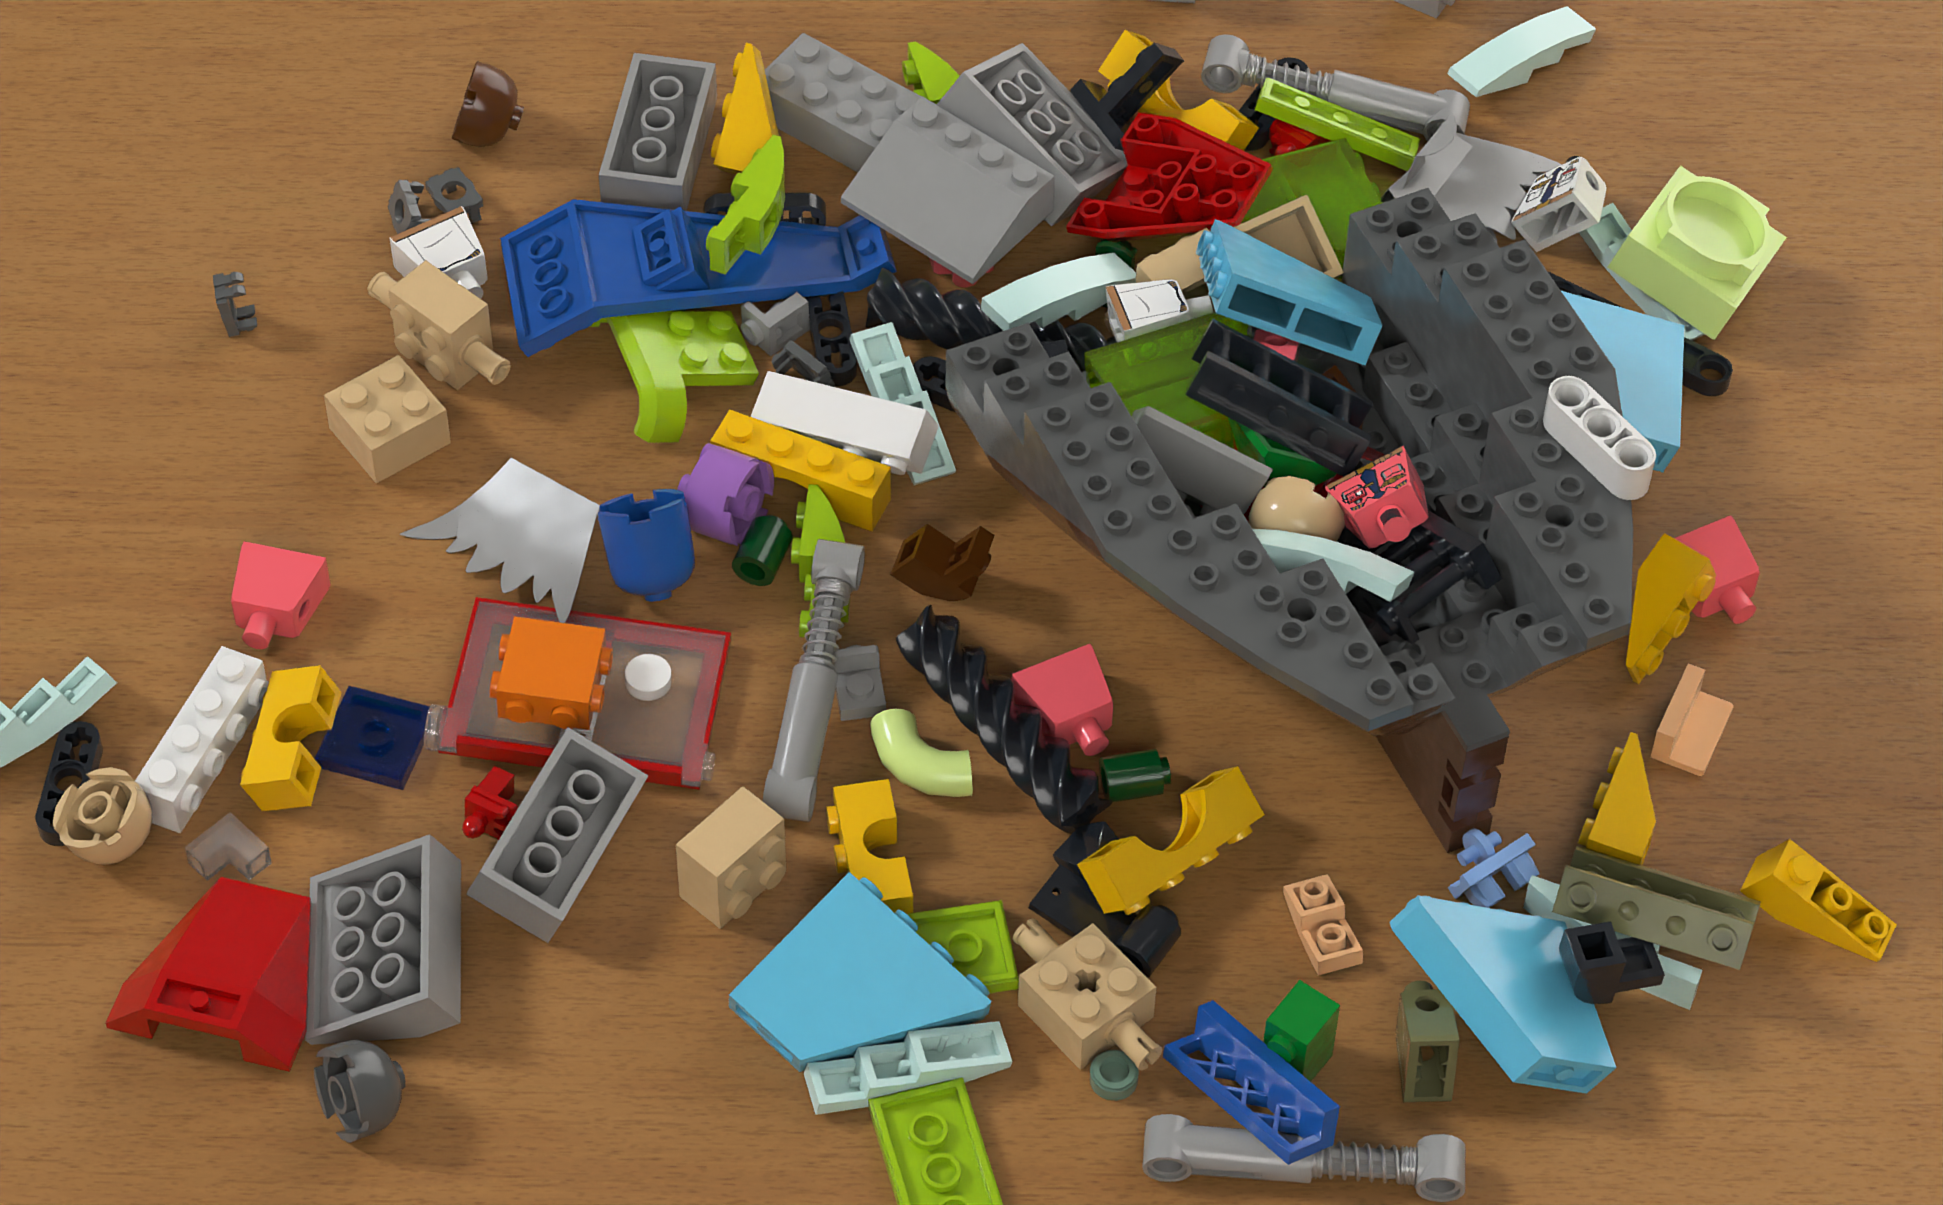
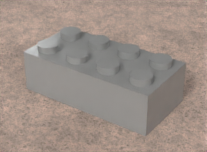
M802 33L765 69L777 128L856 172H859L895 119L922 97L805 33Z
M640 53L633 54L599 172L601 202L671 210L681 206L684 211H687L717 101L716 63Z
M567 727L466 895L549 943L648 775Z

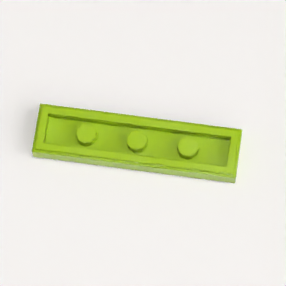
M1267 77L1255 107L1256 111L1405 171L1411 168L1420 143L1418 137Z

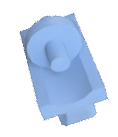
M1478 829L1469 830L1462 837L1465 850L1457 854V859L1462 866H1466L1472 861L1477 866L1462 874L1460 879L1451 884L1448 889L1455 899L1465 894L1468 900L1475 906L1492 907L1505 897V894L1492 877L1494 874L1501 871L1514 891L1529 883L1532 875L1537 877L1540 874L1528 853L1536 844L1527 833L1495 853L1494 847L1502 843V839L1496 831L1486 836Z

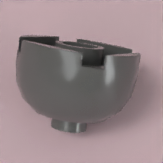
M360 1040L341 1042L318 1051L316 1057H323V1065L314 1068V1079L323 1113L327 1119L336 1113L346 1129L336 1132V1134L342 1140L351 1143L386 1128L396 1117L402 1100V1089L405 1088V1075L400 1064L392 1061L388 1054L377 1045Z

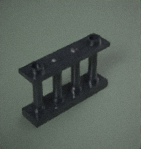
M1215 319L1211 321L1191 357L1192 360L1200 363L1188 384L1185 395L1343 477L1352 473L1371 442V435L1359 429L1371 409L1373 401Z
M1429 510V518L1424 523L1412 528L1407 538L1396 542L1378 556L1399 564L1414 552L1421 554L1405 566V568L1414 571L1409 586L1438 565L1442 568L1446 565L1447 567L1401 601L1393 599L1389 602L1358 585L1346 593L1352 605L1363 614L1378 622L1389 636L1396 634L1412 645L1419 640L1409 620L1416 612L1461 579L1466 582L1472 580L1485 589H1489L1502 579L1482 541ZM1358 540L1351 546L1373 553L1384 544L1369 549L1361 540Z

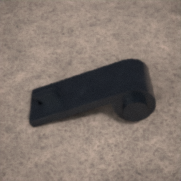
M1061 864L1033 898L1028 907L1071 937H1074L1094 923L1147 978L1152 975L1181 936V928L1176 914L1163 905H1146L1138 914L1125 915L1123 910L1104 914L1087 881Z

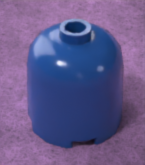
M656 489L653 490V499L634 501L633 493L611 499L599 506L598 522L610 573L615 584L622 591L633 595L645 596L646 601H661L671 597V590L682 586L691 577L695 568V555L688 506L685 502L683 491Z

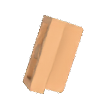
M1688 663L1657 730L1650 758L1695 775L1703 776L1731 716L1733 704L1701 692L1705 669Z

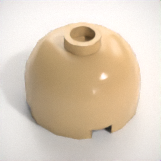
M1286 476L1269 480L1265 488L1259 491L1251 507L1248 520L1252 529L1282 530L1326 538L1337 542L1345 526L1344 512L1331 494L1328 493L1325 499L1320 494L1314 492L1313 489L1316 484L1306 479Z
M113 767L96 769L86 774L90 780L83 783L79 788L72 784L64 792L55 808L53 826L54 830L59 834L60 840L80 859L102 865L118 863L130 857L143 845L150 833L152 810L149 798L144 790L125 770Z

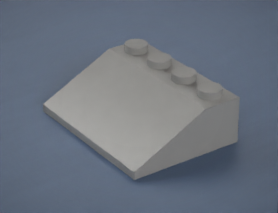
M1023 43L964 71L937 103L939 107L1055 176L1053 211L1044 219L1051 226L1072 215L1084 197L1092 199L1121 176L1128 166L1124 151L1113 147L1073 94Z
M922 96L895 119L842 194L841 203L966 281L974 284L1053 211L1055 176Z
M429 834L310 877L311 928L307 1032L305 1041L313 1045L341 1043L352 1040L374 1041L419 1038L461 1023V860Z

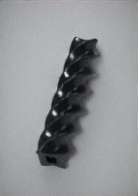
M885 268L881 269L876 284L867 295L868 314L866 328H873L892 322L898 336L916 341L930 340L945 350L1003 331L981 310L980 302L970 292L956 289L941 295L930 281L922 278H915L900 284L897 278ZM1056 320L1041 328L1035 321L1030 323L1040 342L1066 340L1067 350L1081 372L1123 358L1115 336L1105 339L1100 331L1090 324L1077 323L1064 328Z
M928 605L924 608L916 622L896 637L898 647L907 662L925 675L932 690L943 701L952 706L954 713L967 729L979 736L988 754L1007 768L1014 783L1025 794L1035 800L1038 809L1052 825L1066 833L1072 834L1080 825L1090 824L1095 816L1111 806L1113 800L1099 798V782L1096 772L1091 769L1076 768L1070 765V745L1068 741L1063 738L1043 735L1041 711L1036 707L1015 704L1013 680L1008 676L991 675L987 672V652L985 648L960 643V622L958 618L949 615H934L932 605Z

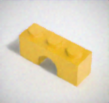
M321 665L278 670L271 673L267 691L263 695V705L257 727L252 734V744L246 766L241 773L240 786L261 811L306 807L312 804L321 766L300 741L311 733L332 730L342 693Z
M889 779L833 787L834 806L826 807V818L829 834L838 833L840 844L833 845L837 873L845 872L847 874L850 872L858 880L862 877L867 878L880 890L883 895L881 901L894 913L898 909L906 914L913 913V893L905 856L883 859L870 853L876 847L897 843V816Z

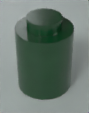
M772 515L759 516L752 520L732 561V569L739 578L756 586H767L773 582L793 540V534L787 524L779 517Z
M1156 749L1100 757L1099 759L1103 794L1105 799L1113 800V802L1163 795L1164 785L1171 784L1168 759L1166 756L1159 757Z

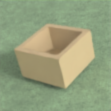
M1304 195L1234 227L1334 279H1338L1344 273L1308 195Z
M399 355L324 395L330 430L376 484L451 443L446 408Z
M742 786L676 844L679 896L719 929L732 918L738 919L743 916L750 908L752 901L766 888L768 890L774 888L785 875L784 818Z

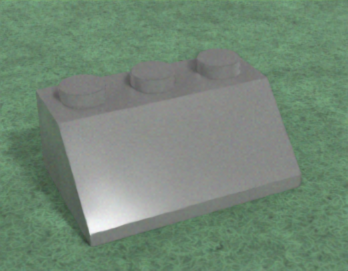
M1150 406L1134 410L1131 416L1182 501L1185 502L1187 498L1201 505L1202 508L1199 512L1201 515L1236 503L1244 515L1273 470Z

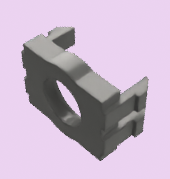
M459 167L446 170L444 174H437L425 182L426 190L431 195L436 207L443 211V213L462 206L466 214L469 213L471 224L482 220L479 208L483 207V199L475 190L473 182L463 174ZM456 185L466 190V194L457 200H449L442 195L444 189H446L448 194L456 191Z
M398 180L394 186V192L388 201V210L397 234L431 220L421 219V213L417 205L420 198L414 193H422L424 185L417 181L409 183L408 180Z
M231 272L229 275H224L223 273L213 275L217 307L229 337L240 335V331H251L257 327V318H251L255 314V305L236 308L233 300L234 297L246 295L245 286L238 285V283L244 282V276L240 272ZM244 317H245V318H249V319H245V320H240V321H238V319H240V318H244Z
M792 340L784 346L780 353H776L772 358V364L774 369H776V373L784 375L793 368L808 381L835 387L826 366Z

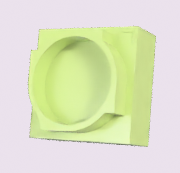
M1680 165L1627 236L1607 268L1715 340L1787 237L1769 226L1765 215L1770 209L1743 190L1717 178L1696 176Z

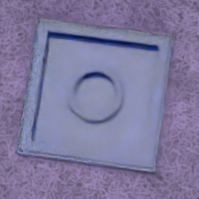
M348 686L336 712L332 730L327 731L315 756V760L321 766V769L404 790L437 718L436 710L434 707Z

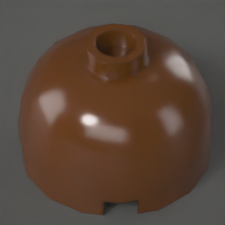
M477 61L464 95L465 98L457 117L452 139L466 145L485 147L492 146L501 141L508 128L517 130L524 107L517 105L518 90L514 81L504 71Z

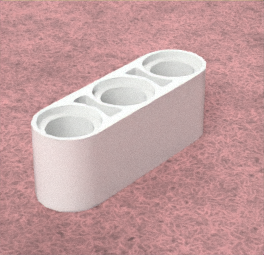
M1562 376L1555 379L1548 390L1543 424L1547 432L1612 494L1625 500H1636L1643 497L1648 492L1656 459V452L1652 444L1585 381L1574 376Z

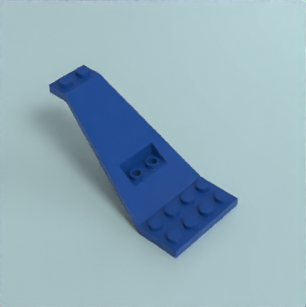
M573 199L500 238L518 345L527 357L552 347L556 342L579 330L588 328L602 318L740 304L747 301L760 302L787 299L796 292L802 297L836 294L841 291L844 293L855 292L876 283L882 268L889 270L892 274L897 271L886 231L861 215L838 227L780 221L771 241L762 254L745 250L726 275L710 270L709 251L706 249V239L710 229L713 226H717L726 215L684 211L681 206L671 210Z

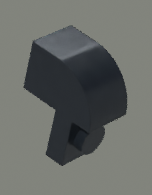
M1611 921L1564 930L1559 945V953L1574 994L1579 1000L1590 1004L1612 1003L1615 993L1662 984L1665 973L1653 943L1634 937L1617 939Z

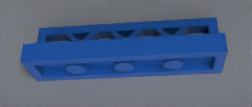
M1214 1000L1198 1006L1194 1034L1164 1045L1163 1058L1288 1165L1333 1146L1340 1106L1276 1052L1267 1048L1263 1041ZM1199 1050L1212 1062L1191 1059L1187 1055ZM1214 1078L1236 1081L1243 1089L1221 1085ZM1246 1104L1266 1107L1274 1115L1255 1113ZM1278 1131L1298 1134L1303 1139L1290 1144L1278 1134Z

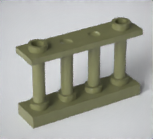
M1577 846L1571 865L1565 866L1552 912L1589 924L1611 921L1615 932L1740 970L1761 901Z

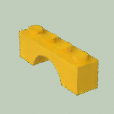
M1124 30L1098 70L1110 80L1107 85L1108 88L1115 79L1123 76L1136 62L1138 54L1143 49L1153 44L1152 41L1143 35ZM1170 77L1138 110L1139 113L1176 118L1243 151L1259 129L1257 125L1232 105L1215 99H1209L1196 108L1184 110L1172 94Z
M730 409L710 440V444L721 446L770 464L774 477L793 481L807 489L809 484L818 485L829 500L838 520L872 532L891 500L890 466Z
M1238 766L1215 771L1180 794L1182 802L1181 827L1175 840L1164 851L1151 848L1136 836H1131L1109 842L1077 864L1104 914L1123 910L1125 915H1129L1142 909L1150 903L1149 894L1158 888L1160 891H1164L1177 885L1185 878L1182 872L1191 865L1197 868L1212 861L1219 855L1216 848L1227 841L1228 844H1233L1253 832L1250 825L1265 814Z

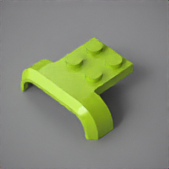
M664 311L607 317L589 326L599 327L600 323H609L639 395V416L634 433L648 443L679 442L684 430L687 413L685 386L754 385L759 375L731 311Z

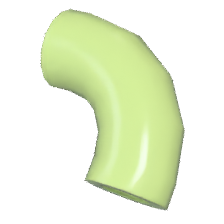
M889 709L876 714L872 718L870 723L871 735L881 762L901 783L928 795L972 796V770L968 750L943 751L929 746L919 736L915 715L910 711Z

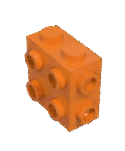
M514 616L510 634L503 633L500 640L499 661H503L501 671L494 670L490 682V698L497 699L498 718L509 719L517 723L534 722L555 725L562 729H567L568 727L570 729L590 730L593 712L601 713L603 708L605 685H600L602 675H610L613 662V648L606 647L605 629Z

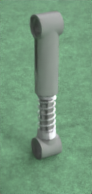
M1224 34L1211 39L1208 45L1201 79L1205 86L1215 92L1231 93L1239 89L1241 84L1248 85L1249 87L1252 86L1253 88L1255 83L1261 84L1260 87L1262 88L1267 77L1385 125L1423 134L1427 141L1430 140L1453 112L1457 122L1456 133L1465 135L1470 102L1466 96L1455 90L1445 89L1431 94L1335 70L1334 74L1326 72L1323 77L1320 70L1316 74H1311L1309 68L1305 72L1299 71L1298 65L1294 69L1288 68L1287 62L1283 66H1279L1276 59L1272 64L1267 63L1265 57L1262 58L1261 56L1258 57V55L1255 56V54H1249L1250 51L1246 43L1233 35Z
M819 539L815 547L811 572V582L815 584V598L812 600L814 608L809 613L812 619L807 623L810 631L805 633L804 636L807 641L802 647L804 654L800 657L799 664L793 667L773 767L768 772L763 793V802L785 819L810 822L817 793V775L838 675L834 671L835 666L833 665L837 658L833 654L834 651L839 650L836 640L842 637L838 630L844 627V624L840 621L841 617L846 616L843 606L848 605L851 592L853 590L857 591L861 583L865 559V547L863 545Z
M1161 1114L1151 1117L1145 1124L1142 1168L1148 1177L1164 1182L1184 1180L1190 1174L1311 1183L1312 1177H1319L1320 1179L1322 1174H1328L1330 1179L1334 1175H1342L1343 1180L1347 1176H1356L1357 1181L1361 1177H1369L1371 1182L1374 1180V1177L1383 1178L1384 1183L1389 1178L1396 1179L1398 1184L1408 1183V1185H1414L1416 1192L1428 1200L1450 1201L1463 1196L1465 1192L1466 1147L1465 1142L1460 1138L1449 1134L1427 1135L1419 1139L1416 1146L1404 1147L1402 1145L1400 1150L1394 1144L1390 1149H1384L1381 1143L1377 1148H1371L1367 1142L1363 1147H1357L1355 1142H1352L1350 1146H1343V1143L1339 1140L1336 1145L1288 1165L1247 1129L1193 1125L1190 1120L1182 1116ZM1278 1131V1134L1290 1144L1303 1139L1298 1134Z

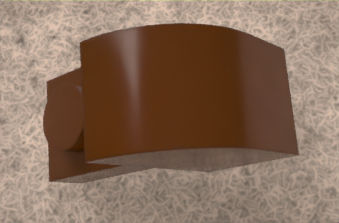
M926 524L903 540L890 575L912 590L925 596L946 601L967 599L972 596L978 577L986 570L991 561V554L988 552L995 535L979 526L958 542H954L929 524Z

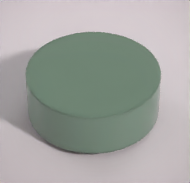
M1107 1050L1097 1055L1091 1063L1090 1085L1093 1091L1104 1099L1111 1101L1122 1100L1129 1097L1137 1088L1139 1069L1123 1051Z

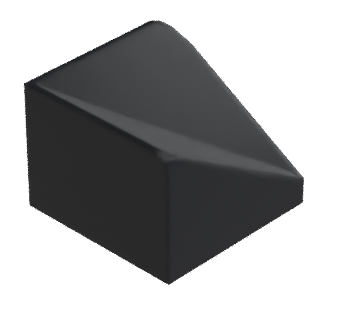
M1104 821L1080 825L1054 852L1053 858L1058 865H1063L1085 880L1077 864L1109 842L1119 838Z

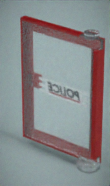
M480 597L475 598L448 707L432 704L428 712L424 735L425 750L543 768L566 729L549 724L534 722L517 723L509 719L498 718L497 699L490 698V682L493 671H501L503 661H499L500 640L503 633L510 634L514 616L559 622L555 608ZM571 610L565 623L604 628L606 631V647L613 648V662L610 675H602L600 685H605L601 713L593 712L590 730L573 728L572 730L647 774L648 777L645 782L700 790L702 779L711 781L714 772L715 753L708 752L731 644V633ZM639 655H658L670 665L671 687L663 697L657 700L644 701L637 699L626 688V666L633 658Z

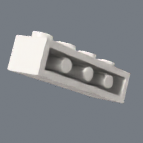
M767 371L751 414L752 418L890 466L891 473L904 475L906 470L922 474L939 427L926 409Z
M223 646L219 649L135 780L149 798L153 824L181 834L193 813L198 809L201 800L215 778L220 774L225 762L237 743L242 739L257 711L263 705V695L267 691L269 682L266 679L262 660Z

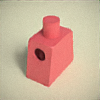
M1730 515L1674 538L1709 558L1717 575L1711 594L1703 602L1698 601L1692 612L1697 617L1705 618L1724 610L1734 624L1743 623L1751 618L1756 611V606L1750 598L1755 592L1759 577V567L1734 518Z
M243 542L231 603L236 625L245 629L242 635V640L245 644L255 649H266L273 634L294 638L301 634L331 585L326 557Z
M1091 644L1012 674L1015 688V704L1036 707L1041 711L1043 735L1063 738L1068 741L1069 745L1078 742L1086 756L1099 754L1108 746L1109 740L1103 731L1108 730L1112 726L1113 700Z

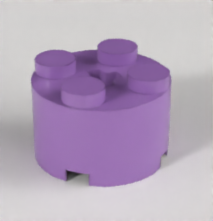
M710 443L706 444L691 475L685 474L680 480L677 489L684 492L691 531L736 546H738L737 543L741 544L752 520L759 516H767L768 509L761 506L765 494L773 495L774 473L770 464L721 446Z

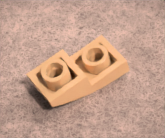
M1328 874L1283 886V893L1292 919L1318 976L1363 963V949L1345 919V904Z

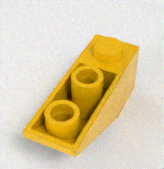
M745 43L743 53L739 52L735 58L733 65V77H736L733 92L727 93L722 107V117L725 118L721 134H716L711 148V157L715 158L713 164L720 170L733 174L742 173L752 161L756 150L762 149L772 135L779 136L761 52L751 43Z
M1666 533L1662 535L1638 569L1626 658V667L1633 681L1637 684L1641 683L1646 674L1651 675L1657 670L1662 662L1665 647L1673 637L1678 638L1684 632L1689 623L1690 612L1698 601L1703 602L1708 598L1716 582L1715 577L1717 575L1709 558Z
M1631 732L1624 749L1617 746L1614 749L1607 773L1613 774L1610 784L1601 782L1593 804V808L1599 810L1595 820L1587 817L1578 844L1596 852L1643 865L1650 848L1656 818L1638 734Z
M1791 839L1758 855L1740 890L1746 897L1761 901L1760 908L1775 920L1875 962L1881 960L1897 925Z

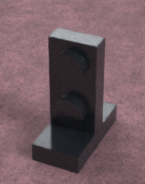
M1154 42L1138 54L1136 62L1123 76L1118 77L1110 84L1108 92L1102 85L1079 79L1069 91L1113 147L1124 151L1121 139L1131 125L1129 119L1184 60L1175 49Z

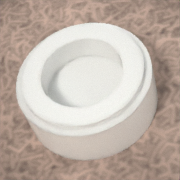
M643 654L633 658L625 669V684L628 692L633 697L644 701L657 700L663 697L671 687V668L668 662L654 654Z

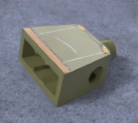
M1427 981L1409 983L1404 991L1400 993L1396 1045L1403 1102L1452 1101L1460 1042L1454 1010L1439 989H1433V986ZM1421 1046H1430L1433 1049L1434 1055L1431 1059L1423 1061Z

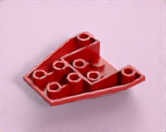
M1138 112L1121 139L1128 166L1105 201L1084 197L1066 225L1068 233L1133 241L1195 234L1205 228L1210 231L1215 219L1235 227L1241 224L1273 169L1270 163L1176 118Z
M220 877L123 983L106 1020V1027L153 1039L159 1023L163 1022L239 1041L244 1061L290 1072L307 1032L311 898Z

